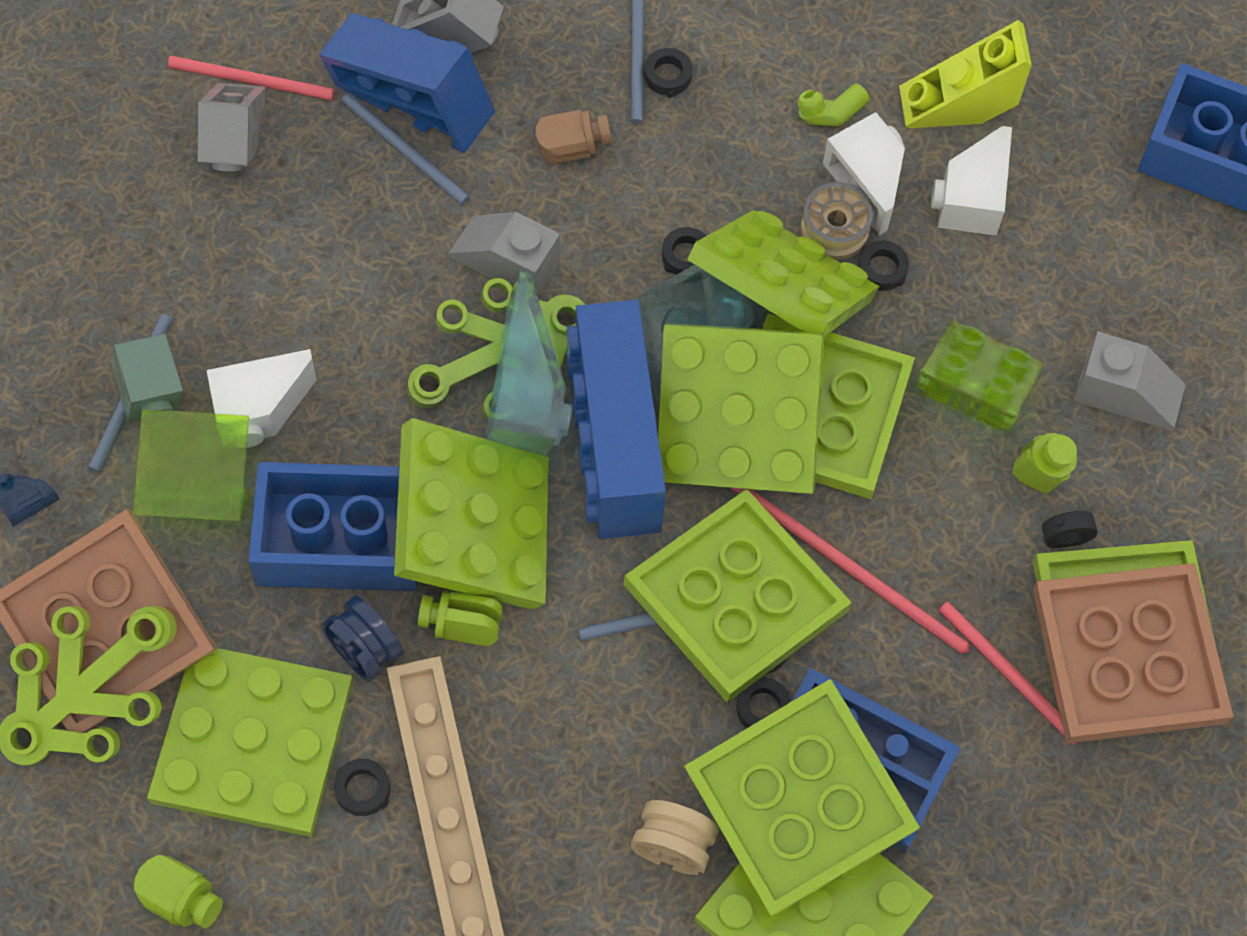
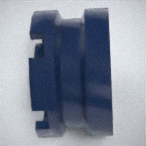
M356 595L343 605L345 610L339 616H329L320 625L326 638L337 653L362 679L370 682L381 673L380 666L386 661L394 662L404 652L399 640L381 616L367 602Z

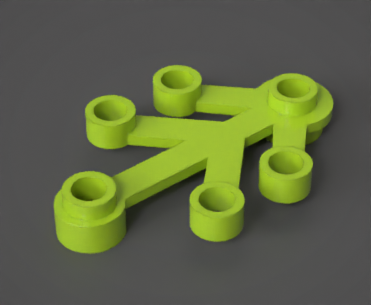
M502 278L489 280L481 294V300L485 308L492 312H502L506 309L537 321L520 330L469 313L465 305L458 300L444 301L436 313V324L440 330L448 334L460 332L490 342L491 344L442 367L424 364L415 368L410 374L407 383V393L410 400L422 408L436 407L445 400L449 387L502 362L493 392L486 397L482 406V412L489 422L494 424L504 423L511 418L515 410L513 395L528 349L547 341L541 367L531 376L528 382V392L537 401L547 402L552 400L560 390L561 382L558 374L568 346L566 326L558 322L557 314L561 311H567L576 320V305H586L579 298L562 294L545 302L513 291L511 284ZM492 288H500L506 293L507 299L502 303L493 302L488 296V291ZM454 309L460 314L461 321L453 325L448 324L444 321L442 313L445 310ZM424 376H432L438 381L439 387L433 392H426L420 387L419 380ZM541 377L549 379L553 384V391L547 394L539 392L536 389L535 381ZM495 399H500L506 403L508 412L505 415L497 416L491 412L489 403Z
M68 606L57 610L51 622L53 632L60 638L56 695L41 709V672L45 671L49 664L48 650L41 643L28 642L18 645L11 653V666L19 676L16 712L7 716L0 725V750L4 756L18 765L38 763L45 759L50 751L84 754L92 762H103L113 758L120 749V738L113 729L99 727L89 732H80L55 727L71 713L121 717L135 726H144L157 720L162 706L160 699L153 692L140 691L131 695L96 691L140 652L163 649L173 641L177 625L172 613L161 606H148L136 610L128 620L127 634L82 672L84 635L88 632L91 624L89 614L79 606ZM68 613L74 614L79 622L78 629L74 633L68 632L64 627V618ZM145 619L151 620L156 627L155 636L151 640L144 638L140 632V625ZM27 649L34 651L37 656V664L34 669L27 668L23 662V654ZM139 698L149 703L150 713L147 718H141L135 712L134 705ZM20 728L27 729L31 734L32 741L28 748L21 746L17 740V733ZM98 734L104 736L108 741L109 748L106 754H100L94 749L93 741Z

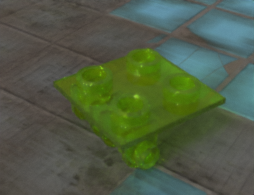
M952 320L922 368L916 387L925 390L923 396L930 397L945 405L949 404L953 393L956 392L957 396L951 408L955 411L958 409L963 397L969 398L971 403L965 416L971 417L979 403L981 407L975 418L976 420L993 427L997 431L1000 427L1010 431L1044 363L1031 357L1022 349L1009 347L984 335L975 327L964 326Z
M142 409L133 505L134 515L240 521L241 509H246L248 498L247 488H244L243 485L249 416Z

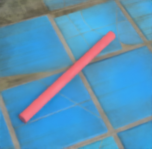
M170 56L168 59L169 68L257 86H266L267 88L331 101L335 94V89L176 56Z
M946 602L939 609V612L1064 735L1059 711L949 602Z

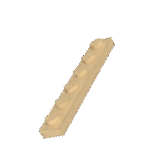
M438 656L387 668L444 934L445 936H504L441 657Z

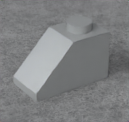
M400 0L392 25L408 30L417 29L428 36L448 42L451 40L460 42L473 53L488 48L495 41L499 31L497 26L504 6L496 0Z
M217 83L198 102V162L212 163V168L219 171H238L242 169V165L248 166L256 156L266 97V86Z
M518 212L477 215L472 217L448 253V256L491 279L502 278L511 284L513 290L537 299L560 263V233Z
M1097 331L1085 357L1073 401L1173 431L1186 384L1148 346Z

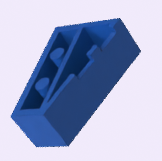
M351 13L319 54L335 86L386 113L394 106L416 118L413 127L427 133L433 127L452 137L454 141L452 148L464 154L495 113V109L474 64L472 53L460 42L453 40L448 42L428 36L417 29L408 30L388 24L380 18L371 19Z
M810 668L793 701L830 678ZM832 680L920 826L961 747ZM917 831L895 844L904 854H906Z

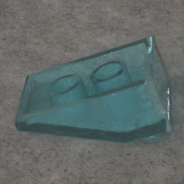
M520 272L508 299L484 439L546 456L552 446H560L562 436L567 435L572 405L563 403L566 386L531 274Z

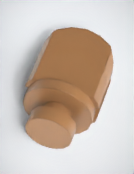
M576 110L540 118L536 126L535 136L542 157L550 164H558L589 158L590 155L597 154L595 141L602 140L603 145L613 143L607 114L597 116L598 121L596 122L591 121L589 110L583 112L582 110Z

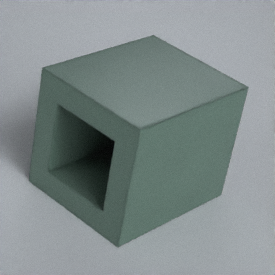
M166 334L114 345L111 367L127 420L142 418L145 422H154L172 415L173 410L179 408L183 389Z

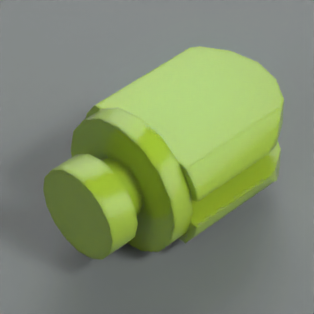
M1057 433L1041 434L1022 448L1021 455L1014 463L1013 475L1020 482L1047 494L1055 490L1071 476L1070 473L1077 464V447L1068 436Z
M443 590L440 603L434 602V596L423 595L418 616V627L429 628L430 623L436 624L435 638L490 646L498 639L500 630L498 624L502 620L503 608L494 598Z
M157 855L147 860L139 868L135 877L134 891L144 907L175 926L188 927L195 923L206 929L214 923L220 914L223 900L211 893V882L206 880L203 874L170 856Z

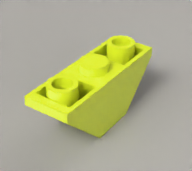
M1017 20L899 85L906 127L924 128L983 124L1019 105L1032 66L1024 24Z

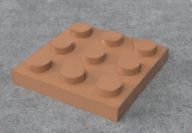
M129 509L124 510L0 589V622L14 645L17 647L23 643L38 642L48 650L50 660L48 667L45 671L41 672V689L49 701L56 695L60 640L53 632L51 622L55 612L63 607H82L90 617V628L84 635L82 672L127 634L128 620L136 610L148 606H161L169 610L175 618L177 625L176 635L167 647L150 652H140L96 692L131 695L140 691L151 692L218 649L133 511ZM68 613L64 618V627L68 632L74 633L78 629L79 622L74 614ZM149 619L143 620L140 625V632L144 638L151 640L156 633L155 624ZM27 649L23 654V659L29 669H34L37 664V656L34 651ZM71 713L62 723L67 730L88 732L109 719L110 716Z
M1195 563L1036 581L1033 587V594L1066 744L1224 725L1233 719L1234 716Z

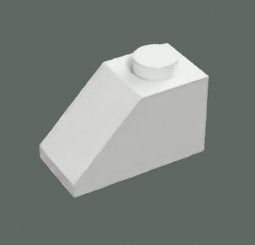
M875 112L827 139L823 165L837 182L854 185L866 194L871 201L874 213L871 226L878 235H881L888 230L905 147L898 131L890 125L887 126Z
M1001 126L951 159L948 163L944 180L935 179L931 197V209L939 210L938 228L997 236L1005 213L1012 127Z
M310 349L207 370L217 427L223 446L234 445L238 448L254 447L262 443L264 438L275 436L317 380Z

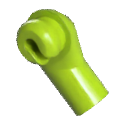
M857 83L852 84L835 100H824L821 92L807 90L798 98V114L809 125L839 127L863 108L870 98L867 91Z

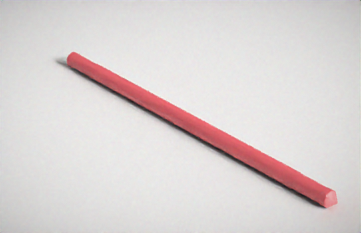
M730 488L738 495L746 490L743 488ZM747 489L786 530L929 632L936 635L960 654L970 652L968 642L964 641L752 489Z

